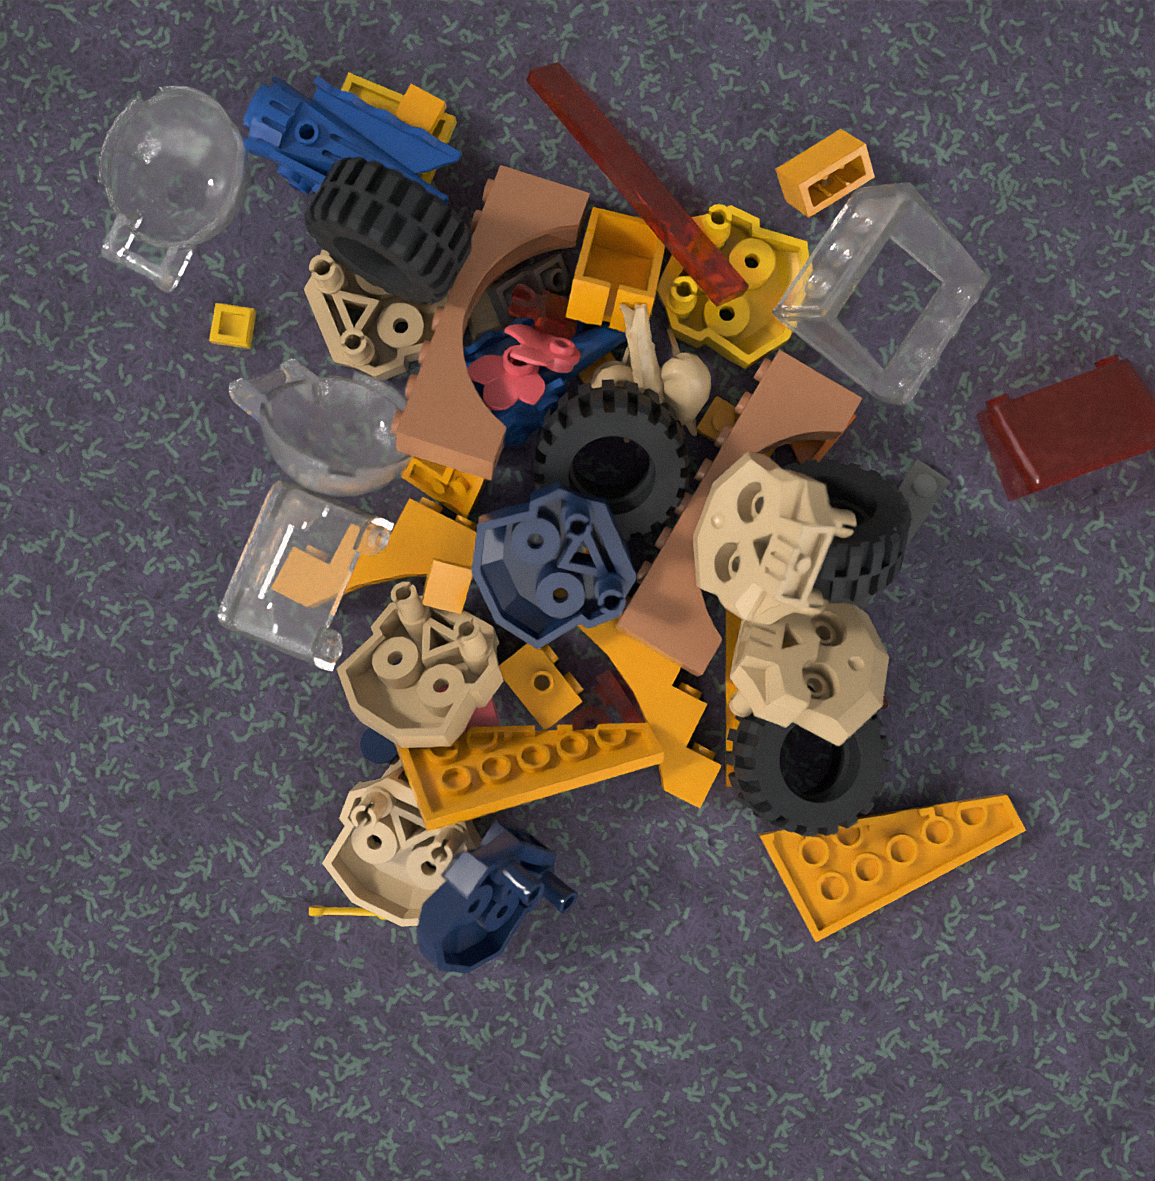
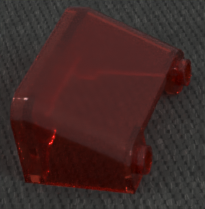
M1118 354L1095 362V370L1014 399H1010L1007 393L985 402L988 409L978 413L976 417L1008 501L1155 449V396L1129 358L1120 360Z

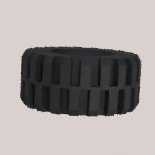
M349 156L336 161L331 166L305 212V226L309 235L316 239V244L321 249L326 250L335 261L340 262L350 272L361 276L373 286H378L394 296L398 295L404 300L416 301L423 305L428 303L431 305L435 304L447 296L472 249L469 228L465 222L459 220V215L453 208H449L444 204V200L436 194L430 193L425 189L424 185L416 180L412 181L405 177L404 173L394 168L389 169L383 163L374 160L369 162L364 157L356 156L351 158Z
M614 379L602 380V387L592 388L590 382L578 386V395L573 397L571 393L567 392L558 399V409L554 407L549 408L544 416L543 426L538 428L534 453V483L536 490L560 482L583 495L597 498L606 497L624 541L632 540V534L639 531L644 536L654 531V523L656 521L664 524L672 516L671 506L675 508L680 506L685 497L683 488L689 485L690 460L681 421L676 420L675 411L668 402L660 404L659 394L649 388L644 393L639 392L638 383L625 381L624 387L614 386ZM606 436H620L631 439L640 444L649 453V462L645 469L634 479L619 485H601L591 482L575 469L573 458L584 445L592 440Z
M817 459L806 460L801 465H798L796 462L786 465L783 469L802 473L824 484L830 507L851 511L856 518L855 527L846 524L841 526L853 530L850 536L842 538L833 535L812 588L819 590L823 595V599L829 600V603H841L843 599H850L852 602L862 600L868 593L873 596L891 584L902 568L911 524L909 504L902 492H898L896 485L889 479L883 480L880 473L872 469L866 471L861 469V465L851 462L849 465L840 464L839 460L828 459L827 462H817Z
M807 685L809 690L815 693V690L811 686ZM754 713L748 717L735 716L740 723L737 730L729 729L727 740L733 741L732 751L725 752L726 764L734 766L735 772L730 773L728 777L732 787L741 791L738 794L739 800L744 806L753 809V814L759 819L790 833L794 832L802 836L815 837L817 833L828 836L837 834L839 831L838 825L848 829L858 823L856 815L859 812L867 815L874 806V803L870 801L874 793L881 795L885 785L880 782L882 771L888 772L889 760L883 759V750H888L889 746L887 736L879 735L878 730L882 728L883 724L877 714H873L840 746L832 743L833 755L828 773L816 787L804 793H795L788 788L782 777L779 764L782 743L796 724L791 722L787 727L756 717Z

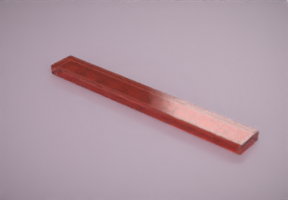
M557 62L531 69L526 81L713 304L717 307L743 296L749 288L747 282L565 68Z

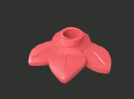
M514 324L506 327L504 333L511 335L521 343L511 351L510 357L545 366L559 373L571 372L574 365L580 361L581 353L575 348V344L549 329L542 327L533 329L527 325Z
M519 345L509 347L502 356L484 355L467 368L472 381L485 385L483 389V402L488 409L504 410L513 406L518 399L527 404L535 405L544 395L545 382L538 374L540 365L510 357L511 351Z

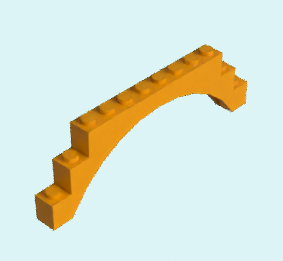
M422 497L419 503L409 498L388 540L384 539L387 531L365 521L363 527L353 522L351 523L331 564L327 563L330 555L311 545H308L306 551L294 547L273 590L308 608L315 609L364 586L405 577H427L433 558L472 567L477 524L458 514L455 520L440 514L443 507L425 497ZM557 588L553 594L556 597L562 598L568 592L564 588ZM614 618L589 629L579 624L577 627L609 657L628 684L646 723L649 724L664 751L663 763L658 764L662 788L676 797L701 808L722 766L713 760L716 753L696 742L692 749L687 747L707 706V703L699 700L702 692L682 682L678 689L673 687L672 685L681 667L617 630L615 626L619 618Z

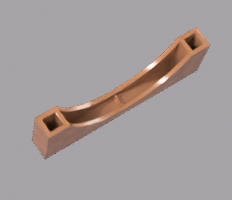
M502 165L498 169L495 180L490 178L487 180L482 201L485 202L482 211H475L471 222L470 233H473L471 252L446 296L448 299L445 307L438 306L432 322V330L435 331L431 341H424L419 354L418 363L422 364L418 376L411 374L405 390V398L408 401L404 411L398 409L393 418L391 433L396 435V451L492 480L504 447L506 426L483 403L468 374L463 352V338L468 320L486 289L513 266L544 252L576 246L586 218L590 193Z
M781 350L777 352L773 361L766 357L753 377L760 383L753 394L747 391L743 394L734 409V412L740 415L733 428L727 424L724 426L714 443L715 446L720 448L718 454L713 461L705 458L694 479L700 482L693 495L685 492V497L680 506L676 507L674 513L680 516L673 529L665 526L654 545L660 552L653 564L647 560L643 563L635 580L640 586L632 598L626 595L625 607L620 612L619 617H617L619 618L615 626L617 630L697 677L703 675L723 640L707 612L701 589L696 586L693 534L713 482L748 451L764 454L777 447L800 441H835L843 433L863 399Z

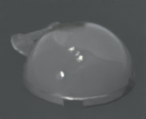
M188 86L159 87L163 93L155 95L146 101L139 97L131 101L116 117L106 133L99 156L98 183L105 185L109 206L117 215L103 244L102 256L111 263L121 262L154 281L158 289L165 293H169L176 288L196 245L205 243L220 235L235 220L244 205L250 185L251 168L249 153L239 126L216 100L203 91ZM134 236L144 243L168 249L160 266L128 249Z
M290 359L283 362L277 370L248 381L240 378L229 384V394L234 403L261 424L266 447L275 462L293 481L316 493L346 498L362 496L387 486L407 469L414 458L412 455L396 451V435L391 433L395 413L398 409L404 411L407 400L398 391L380 380L354 371L353 379L335 375L319 378L298 360ZM277 386H280L275 390L271 391L267 396L262 393Z

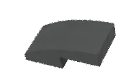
M557 253L514 272L486 290L500 325H511L519 315L529 313L536 307H546L553 298L569 293L572 289V283L561 253Z

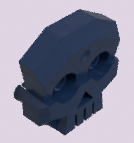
M556 482L531 492L530 502L501 508L479 516L471 573L495 623L538 650L579 624L589 629L619 617L620 612L625 607V597L634 584L637 575L634 561L606 497L597 498L583 495L560 482ZM536 533L543 537V541L539 544H532L528 537ZM583 540L590 554L576 551ZM557 588H564L568 594L565 597L559 598L553 592Z
M494 820L478 848L456 854L441 874L446 881L423 902L417 925L420 952L441 971L469 973L503 953L526 913L534 909L542 896L553 904L560 913H565L575 904L578 892L571 889L554 874L553 866L557 855L528 831Z

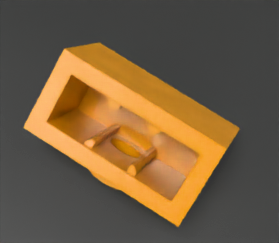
M839 129L775 169L786 202L808 218L874 178L866 144L842 129Z
M527 643L500 664L499 667L502 678L543 730H548L583 702L578 694L584 689L570 672L564 676L553 664L559 658L548 644L537 650Z

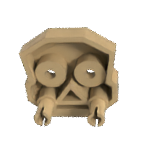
M322 250L320 255L315 256L310 261L309 270L312 272V276L307 282L304 291L333 361L338 366L342 365L358 369L380 382L406 372L409 362L419 359L424 341L432 340L435 332L432 330V322L438 306L445 307L448 297L432 305L429 303L423 305L416 301L404 300L398 295L389 294L384 289L366 282L364 278L353 274L346 269V266L335 261L326 250ZM349 309L363 312L356 325ZM397 323H408V329L404 333H397L395 331Z
M748 451L715 480L710 489L693 534L696 586L718 595L724 608L746 621L770 625L793 612L815 616L820 613L821 609L809 605L817 604L823 606L824 599L819 590L812 588L833 535L842 538L850 536L853 530L841 526L846 524L855 527V515L848 510L830 507L824 484L802 473L783 469L766 455Z
M401 582L395 585L391 591L393 603L387 606L371 626L373 635L337 668V672L350 708L360 722L401 748L451 746L464 732L475 708L480 709L486 706L503 682L497 660L499 641L492 625L465 610H462V614L422 605L423 595H418L416 587L413 584L411 586L410 582ZM403 658L399 664L392 665L396 659ZM442 686H449L445 692L438 693Z
M824 599L823 606L817 604L809 605L821 609L820 613L815 616L793 612L770 625L742 619L730 673V679L738 688L737 692L730 697L732 701L729 702V707L735 715L748 717L754 713L756 717L784 727L793 722L840 746L882 707L889 656L869 615L856 605L829 603V600ZM807 685L811 686L815 690V693L810 691Z
M402 765L397 770L380 779L358 782L349 791L339 817L345 826L322 864L352 903L400 926H417L423 902L446 881L441 874L452 859L460 852L478 848L483 839L480 837L471 819L427 832ZM372 835L378 836L382 843L376 842ZM426 861H430V863L434 864L436 866V869L430 868L427 865Z

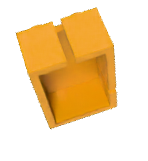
M593 207L573 279L566 317L600 326L602 321L610 322L609 328L617 329L626 333L624 315L619 307L622 303L632 310H635L636 304H647L648 318H650L669 225Z

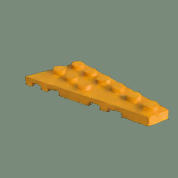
M648 723L599 724L595 729L573 730L572 725H557V730L535 731V725L471 727L467 732H463L451 746L401 748L395 744L427 832L663 763L664 751Z
M1001 793L857 817L858 823L847 829L838 825L839 831L837 834L828 836L817 833L815 837H808L794 832L790 833L783 829L758 833L812 938L817 942L1026 831L1009 797Z

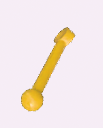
M309 906L310 916H378L381 920H387L364 908Z

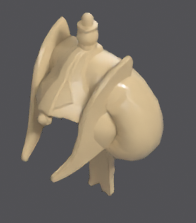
M622 303L619 307L625 319L628 346L622 362L616 360L605 362L594 371L590 382L592 388L602 387V380L614 379V386L624 387L625 381L638 383V390L641 393H644L649 388L659 394L660 404L663 402L669 403L675 411L676 420H680L682 426L686 425L689 432L696 436L695 417L707 402L711 390V376L707 366L697 355L680 353L672 330L668 329L666 332L674 356L660 368L655 353V344L651 340L647 304H636L635 310H632ZM624 437V442L628 443L630 439Z

